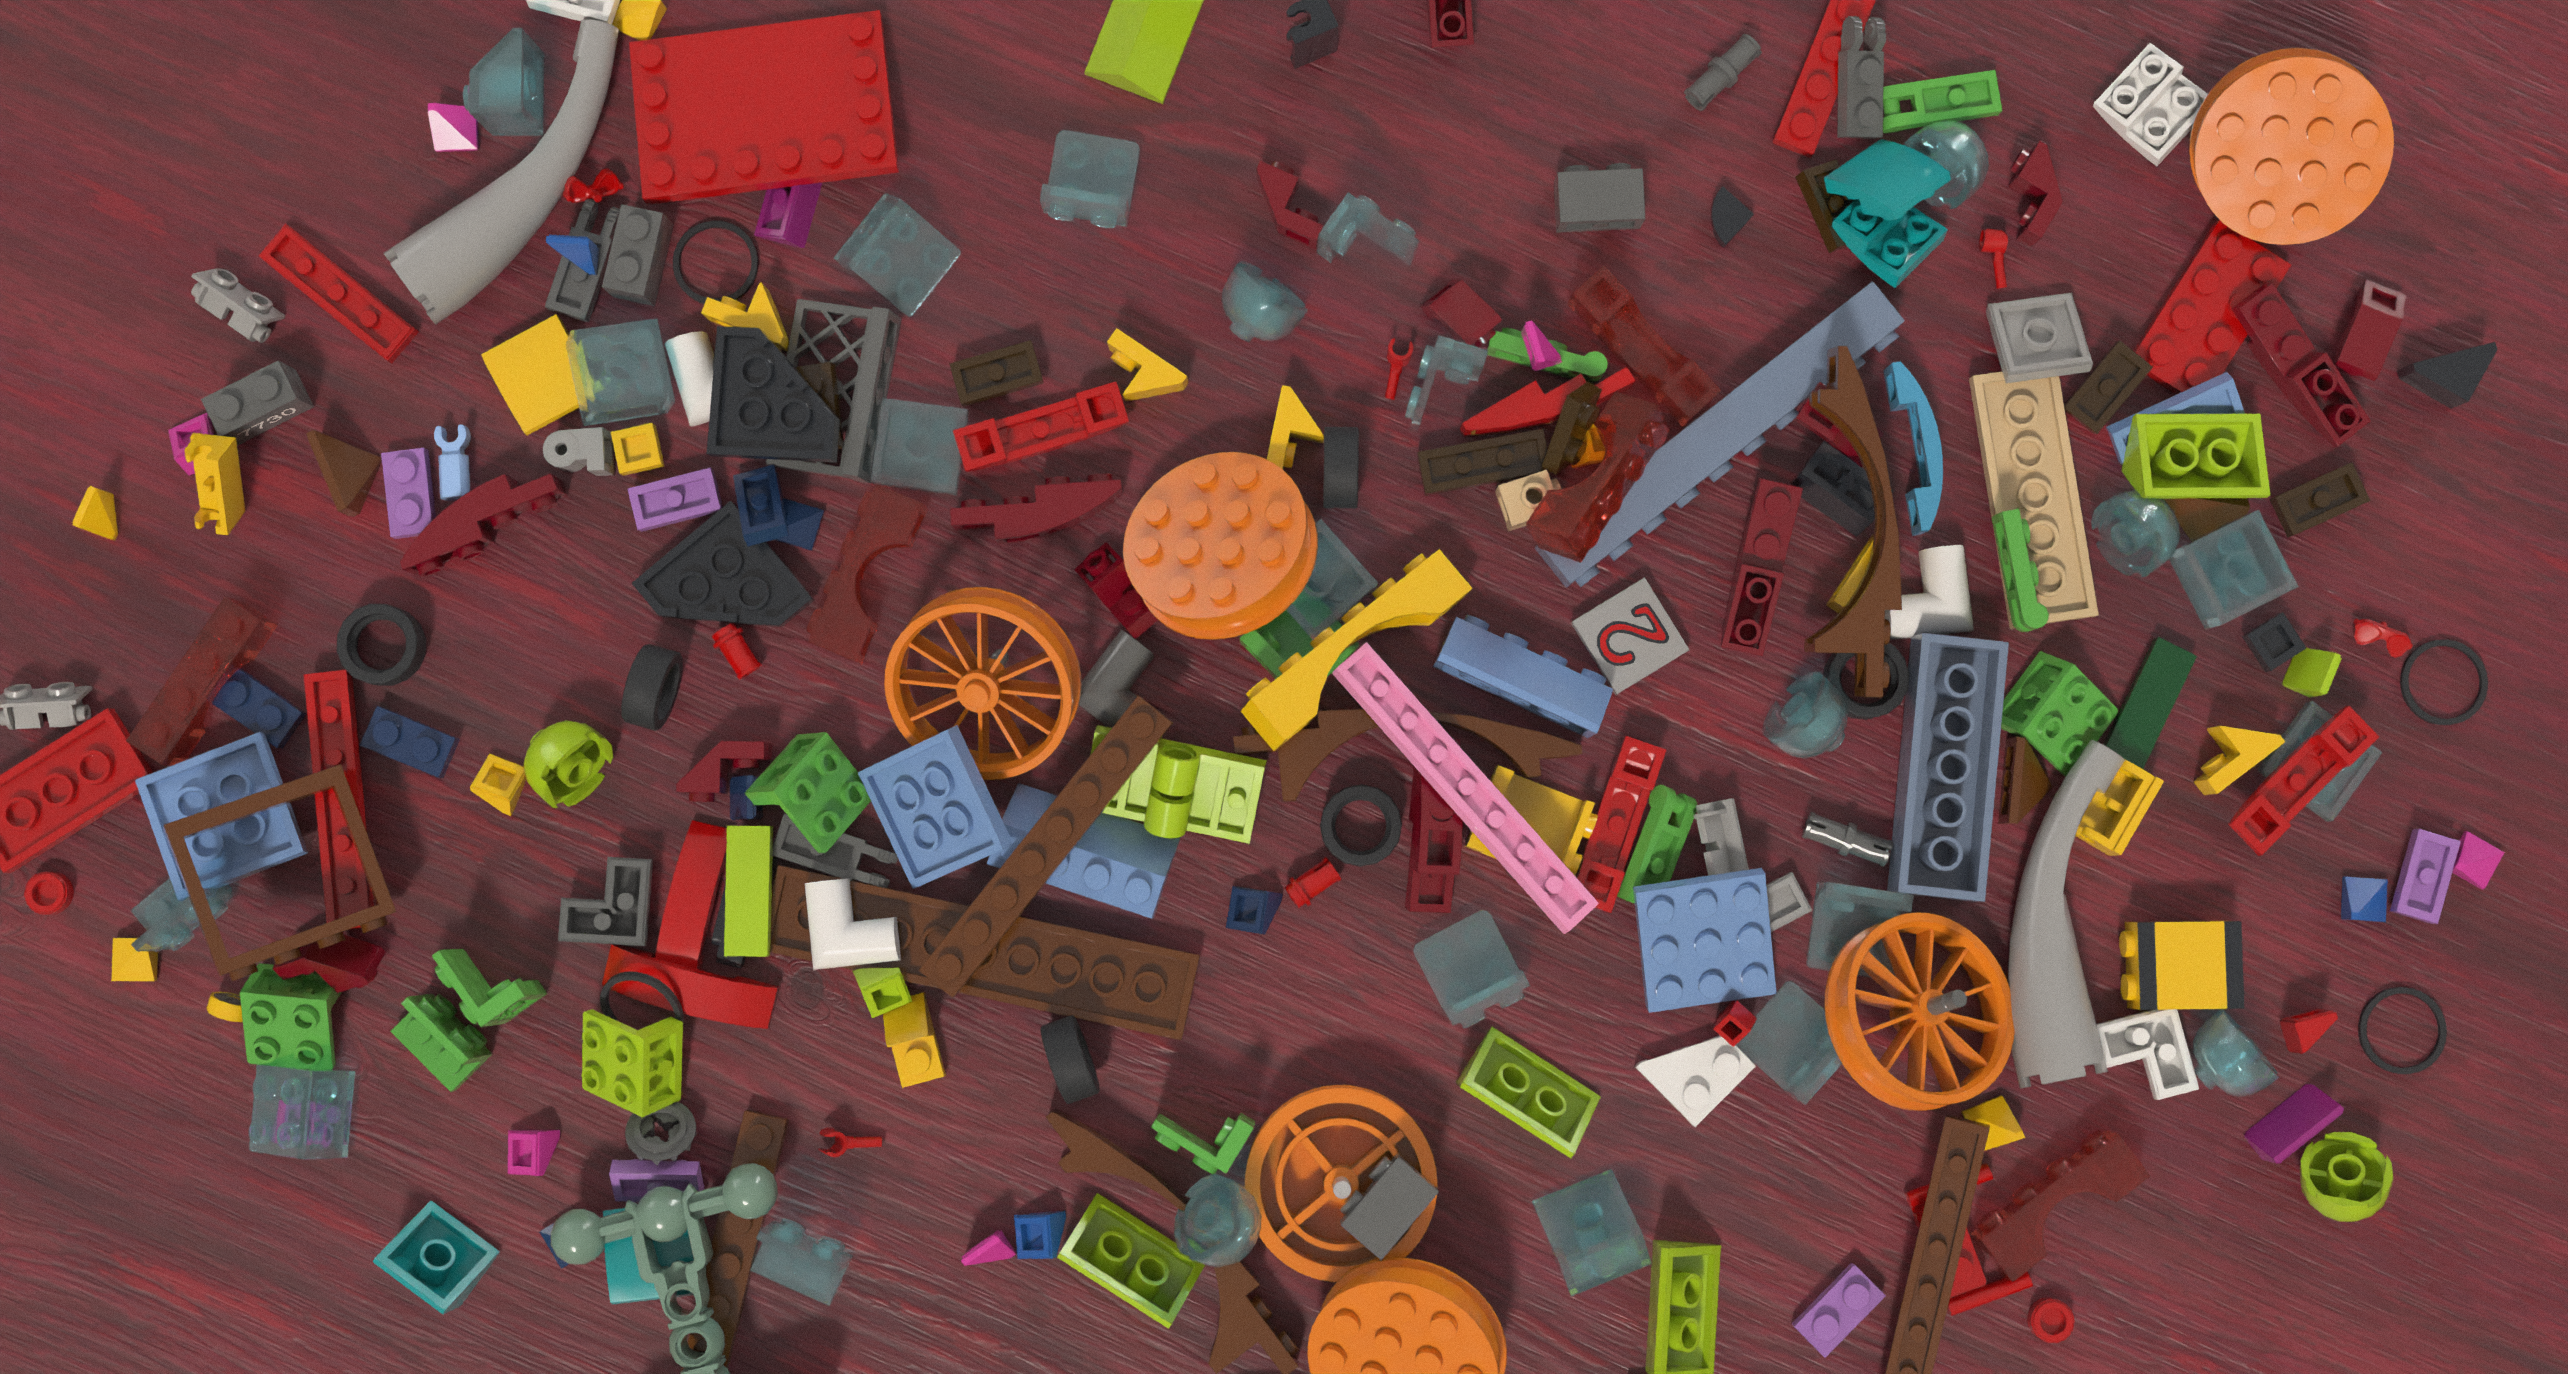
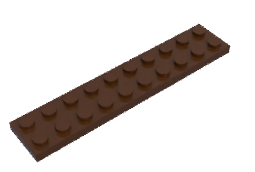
M778 865L771 899V953L812 961L805 883L842 878ZM850 881L854 922L897 917L901 960L844 966L841 968L850 970L861 968H899L904 981L939 988L918 970L966 912L969 905ZM1019 916L959 993L1065 1016L1073 1015L1079 1019L1182 1040L1200 955Z

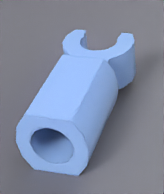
M458 425L457 439L454 442H448L446 429L442 426H436L434 439L437 445L442 448V455L438 456L440 499L456 501L470 492L469 456L465 455L464 450L470 443L471 433L465 425Z

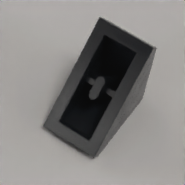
M2495 342L2415 362L2397 370V375L2401 381L2452 409L2469 402L2495 356L2497 346Z

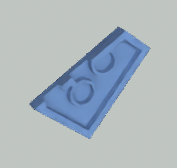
M2225 372L2135 414H2245L2234 379L2228 372ZM2135 414L2106 427L2121 465H2123L2132 418Z

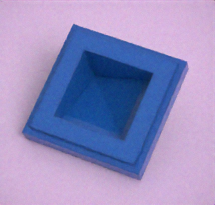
M551 234L546 236V243L557 253L589 275H597L599 248L588 237Z
M2342 877L2341 919L2386 922L2388 879Z
M1052 1211L1014 1215L1017 1259L1056 1258L1065 1225L1066 1212Z

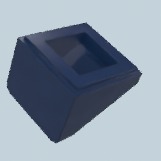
M748 775L732 777L730 779V819L761 820L763 818V805H754L745 794L746 790L756 781L758 776Z

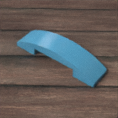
M1900 361L1891 363L1883 370L1890 412L1905 409L1908 412L1921 488L1911 490L1905 494L1912 536H1916L1930 530L1936 517L1942 492L1943 455L1938 427L1929 402L1916 379Z

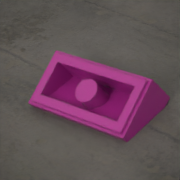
M822 183L766 190L754 236L798 248H805Z
M2308 1083L2247 1130L2244 1137L2262 1160L2280 1164L2343 1114L2344 1109L2316 1086Z

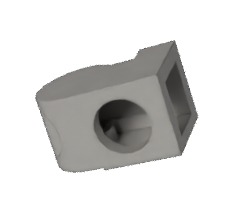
M603 427L560 430L550 434L544 441V458L548 463L565 472H576L587 465V471L596 476L615 475L611 432Z

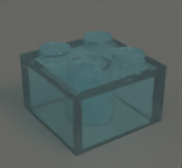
M657 319L571 330L566 341V349L583 426L667 414L675 403V397Z
M2259 510L2235 519L2166 553L2205 630L2223 625L2299 587Z

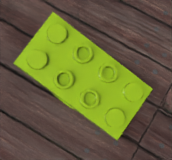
M1097 725L1091 754L1112 728ZM1161 738L1102 813L1143 821L1144 828L1149 833L1162 838H1179L1184 836L1186 831L1250 844L1267 760Z

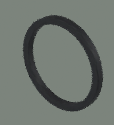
M707 221L692 227L681 237L673 255V271L679 286L689 297L705 304L707 297L693 292L683 280L680 270L681 254L687 242L697 233L711 228L727 229L739 235L746 242L751 254V270L746 282L736 292L726 296L738 300L751 288L758 273V254L752 240L742 229L724 221ZM711 298V299H714V300H716V301L721 302V299H722V298Z
M2442 639L2419 646L2407 657L2401 670L2400 688L2407 706L2419 718L2436 725H2452L2469 719L2480 709L2487 695L2488 677L2483 662L2471 648L2454 640ZM2447 646L2463 652L2473 662L2478 672L2479 691L2477 698L2465 713L2455 718L2442 719L2427 714L2415 703L2410 693V669L2417 657L2432 647Z
M631 971L622 972L611 977L601 991L600 1005L603 1014L617 1021L619 1020L614 1015L609 1004V991L616 983L628 980L639 981L657 989L671 1004L675 1019L684 1021L683 1009L677 996L667 985L650 975Z
M2394 987L2379 992L2367 1002L2359 1018L2358 1036L2363 1051L2375 1065L2392 1073L2412 1074L2428 1068L2438 1059L2446 1043L2447 1027L2441 1009L2432 998L2416 989ZM2402 993L2413 995L2425 1002L2432 1010L2438 1025L2437 1042L2431 1054L2421 1063L2404 1068L2394 1067L2382 1061L2373 1052L2367 1038V1022L2373 1008L2384 998Z

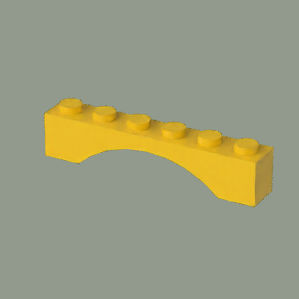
M1440 549L1429 558H1426L1422 553L1403 568V571L1407 574L1397 583L1392 577L1372 593L1376 598L1375 601L1366 608L1359 602L1341 618L1345 623L1336 632L1330 627L1326 628L1310 642V645L1314 648L1304 657L1299 652H1296L1278 668L1282 675L1272 683L1265 677L1246 693L1250 700L1243 707L1241 713L1273 751L1277 750L1303 729L1317 715L1320 694L1327 675L1339 655L1348 647L1362 638L1384 629L1407 625L1430 626L1460 602L1472 589Z

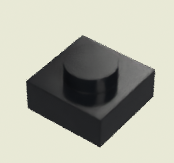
M2283 612L2274 615L2242 636L2265 672L2272 671L2306 649V646Z

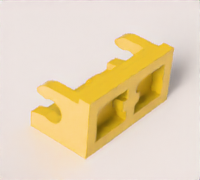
M192 433L190 436L191 442L184 452L186 461H193L200 505L199 511L194 516L196 529H201L204 527L205 522L217 520L215 526L216 534L229 535L246 512L236 438Z
M2125 760L2105 794L2096 791L2084 813L2075 836L2108 856L2122 855L2164 781Z

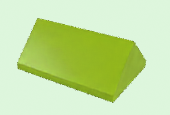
M1113 0L1084 72L1085 75L1163 104L1204 0Z
M2135 414L2132 418L2121 472L2142 499L2268 498L2270 496L2261 415Z
M1491 1027L1456 1081L1459 1087L1569 1158H1572L1601 1098V1096L1494 1027Z
M1098 1193L1057 1256L1066 1264L1168 1329L1207 1263Z
M1653 1240L1645 1369L1648 1374H1714L1721 1245Z

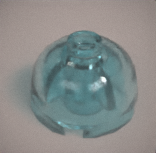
M1956 121L1935 122L1925 126L1905 142V146L1930 157L1950 172L1951 180L1937 189L1932 197L1924 199L1930 205L1939 208L1946 204L1951 206L1949 209L1957 208L1983 186L1989 169L1988 153L1981 138L1965 124Z
M1238 261L1223 287L1221 299L1224 313L1232 321L1229 327L1230 330L1247 342H1250L1253 337L1262 341H1275L1289 335L1307 313L1308 309L1304 308L1306 306L1305 303L1276 278L1271 281L1263 276H1259L1263 270L1245 261Z
M2134 489L2113 495L2103 501L2093 512L2091 520L2092 530L2098 527L2099 534L2104 541H2099L2096 545L2107 562L2120 573L2127 576L2138 573L2142 574L2141 577H2145L2159 569L2174 555L2180 539V529L2173 509L2165 500L2142 498L2141 494Z
M1814 671L1802 676L1786 689L1792 695L1782 708L1777 700L1774 702L1764 720L1762 728L1763 735L1777 749L1787 755L1803 759L1821 755L1826 751L1832 752L1838 748L1845 738L1844 730L1848 721L1849 708L1843 693L1829 678H1826L1820 672Z
M2220 1009L2201 1025L2193 1039V1054L2199 1064L2194 1068V1072L2209 1090L2217 1085L2228 1095L2238 1097L2254 1095L2268 1087L2280 1076L2277 1075L2276 1069L2253 1040L2249 1039L2238 1029L2240 1025L2224 1009Z
M1216 1174L1201 1178L1190 1187L1185 1195L1191 1198L1186 1205L1185 1211L1180 1209L1177 1211L1174 1225V1237L1177 1248L1182 1254L1189 1256L1191 1260L1208 1266L1220 1268L1238 1263L1250 1253L1257 1242L1262 1218L1259 1205L1255 1197L1244 1186L1232 1179Z

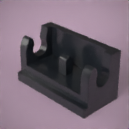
M1301 0L1292 4L1286 12L1288 18L1295 17L1301 12L1307 13V21L1291 28L1286 35L1287 41H1293L1290 60L1294 69L1337 51L1339 26L1327 0Z
M1823 441L1805 462L1806 465L1790 484L1802 487L1801 498L1857 537L1875 519L1872 490L1866 471Z

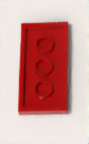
M2220 219L2215 222L2133 350L2153 366L2146 376L2177 395L2223 374L2248 335L2232 311V308L2264 283H2273L2277 289L2291 264L2252 239L2233 231Z
M107 708L0 775V868L3 873H13L139 794L135 780L152 774L153 771L115 709Z

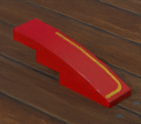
M1627 367L1594 385L1602 389L1597 405L1631 389L1635 379ZM1579 374L1545 395L1535 380L1464 421L1459 430L1463 437L1510 433L1558 421L1567 395L1585 384L1586 380L1582 374Z

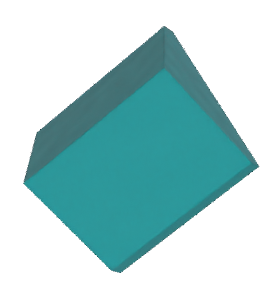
M430 1201L374 1258L373 1263L444 1315L463 1304L497 1258L500 1251L433 1201Z

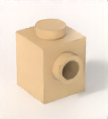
M1547 470L1498 485L1495 491L1508 532L1557 516L1561 510L1559 504L1564 502L1562 489L1557 478L1550 480Z

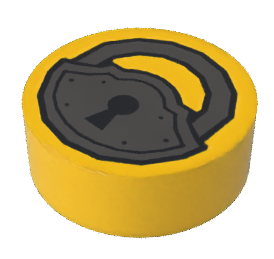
M212 992L210 994L206 1007L208 1013L223 1020L243 1022L240 995L228 992Z

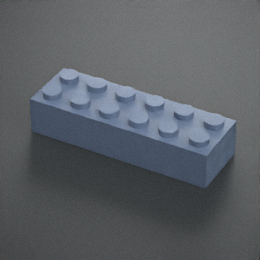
M1921 633L1911 637L1908 664L1910 675L1908 691L1905 696L1892 833L1893 847L1890 855L1887 892L1985 902L2009 642Z

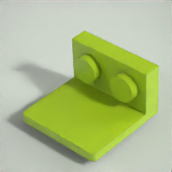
M593 1009L584 1012L582 1032L583 1089L640 1117H645L680 1101L683 1022L673 1017H668L640 1030H636Z

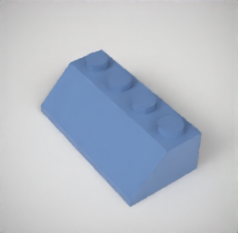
M1467 614L1464 620L1458 617L1455 618L1433 665L1434 668L1581 736L1589 738L1597 734L1613 692L1612 688L1604 685L1607 678L1583 668L1581 674L1565 667L1568 662L1565 658L1544 650L1542 656L1526 649L1529 644L1527 641L1513 634L1505 632L1503 638L1487 631L1490 626L1488 623Z
M1018 783L1002 818L1013 841V845L990 855L987 864L1001 868L1057 796ZM1101 813L1046 884L1152 919L1155 917L1181 837H1158L1149 833L1144 828V824L1123 817Z

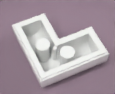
M698 331L676 336L665 343V347L689 425L694 427L709 422L715 356L707 333Z
M1950 545L1919 551L1923 593L1901 595L1902 610H1885V619H1889L1890 640L1911 638L1921 633L1941 635L1973 631L1964 546Z
M849 879L805 883L813 970L901 960L897 917L854 922Z
M2177 1009L2148 1010L2096 1024L2107 1068L2142 1059L2153 1099L2160 1100L2199 1089Z

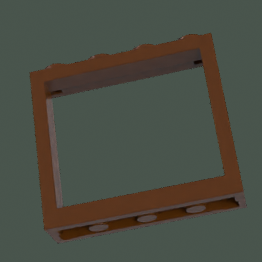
M341 765L163 825L164 833L219 976L229 973L232 981L258 972L255 963L271 957L274 958L276 965L300 957L302 953L299 947L317 941L320 949L344 941L346 938L343 931L359 925L363 933L389 924L386 916L396 912ZM333 788L377 905L229 958L184 839Z

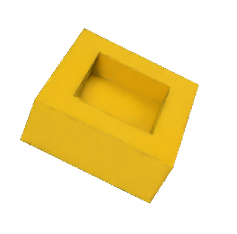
M648 423L611 432L618 470L621 475L624 476L664 467L655 424Z

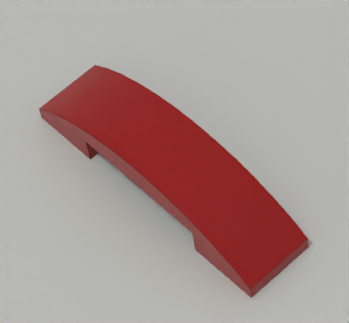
M1115 381L1076 393L1075 397L1000 420L995 421L992 418L955 429L953 434L965 472H970L1063 448L1128 424L1129 419L1117 382Z
M2349 705L2345 706L2298 746L2258 786L2239 808L2228 825L2258 856L2263 855L2292 826L2289 822L2343 768L2351 766L2379 736Z
M1628 736L1624 737L1596 812L1598 818L1590 838L1587 839L1582 860L1576 874V878L1599 903L1595 908L1612 913L1625 874L1623 871L1647 800L1650 792L1654 789L1666 753V749Z
M694 820L691 821L670 886L655 958L701 970L705 956L701 954L721 872L726 870L727 828Z
M611 944L602 986L611 977L622 972L644 973L660 980L673 991L680 1001L683 1014L739 1026L769 1028L779 986L742 976H736L733 979L654 958L655 953L624 945ZM628 980L618 982L610 989L635 1000L674 1011L665 996L648 984Z

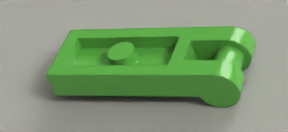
M1990 70L1883 87V133H1896L1910 128L1998 116L2002 112L1996 71ZM1910 99L1912 112L1901 113L1899 101Z
M1502 328L1501 332L1496 331V334L1489 340L1486 355L1532 368L1521 331L1511 328ZM1548 340L1560 354L1562 363L1541 369V371L1569 379L1582 374L1586 382L1591 384L1597 383L1605 373L1608 362L1602 353L1593 351L1585 356L1568 352L1567 346L1560 342Z
M2019 509L2002 511L1991 518L2013 626L2018 631L2029 632L2043 627L2049 619V613L2044 605L2037 602L2035 586L2039 583V575L2035 562L2033 560L2029 561L2026 544L2030 543L2028 522L2025 518L2021 519Z
M1664 785L1656 786L1650 793L1649 804L1651 809L1617 897L1634 904L1633 887L1670 881L1694 820L1693 815L1697 812V801L1695 798L1684 793L1676 795L1675 790Z

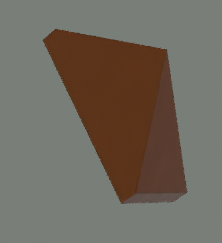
M315 430L306 433L338 512L351 517L360 514L381 465L382 458Z
M2248 498L2162 499L2191 541L2246 515L2250 508Z
M2023 737L2006 739L1998 824L2009 825L2018 824L2053 788L2027 739Z

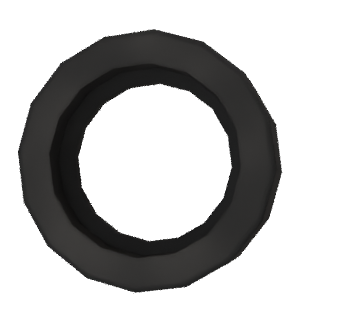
M1358 427L1324 428V508L1358 507Z
M368 604L355 609L343 621L337 634L336 651L342 666L352 677L372 685L394 686L408 680L420 669L426 655V637L421 624L409 612L389 604ZM377 620H389L396 623L403 630L406 638V650L402 659L394 667L386 670H375L368 667L358 654V639L362 630L369 623Z
M1890 643L1884 645V662L1888 663L1891 675L1890 687L1884 697L1870 704L1858 703L1851 699L1842 687V669L1846 662L1855 656V653H1832L1824 667L1823 686L1827 699L1837 711L1850 718L1868 720L1886 715L1901 704L1908 691L1910 674L1905 658L1895 646Z
M652 644L644 645L640 649L632 663L623 691L621 715L624 722L654 731L661 729L666 723L674 706L681 682L683 658L679 652Z
M1360 784L1345 787L1331 797L1323 809L1320 829L1322 840L1334 857L1345 864L1361 867L1376 864L1392 853L1400 839L1402 821L1398 807L1388 794L1377 787ZM1364 800L1372 802L1380 808L1385 816V836L1371 850H1352L1342 844L1337 836L1335 827L1337 815L1345 805L1352 801Z
M1071 1015L1043 1025L1040 1028L1043 1046L1052 1074L1064 1101L1070 1104L1098 1094L1100 1087L1096 1070L1076 1018Z

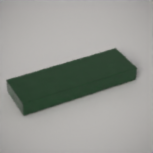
M2160 637L2154 638L2103 745L2116 752L2124 760L2143 769L2197 656Z

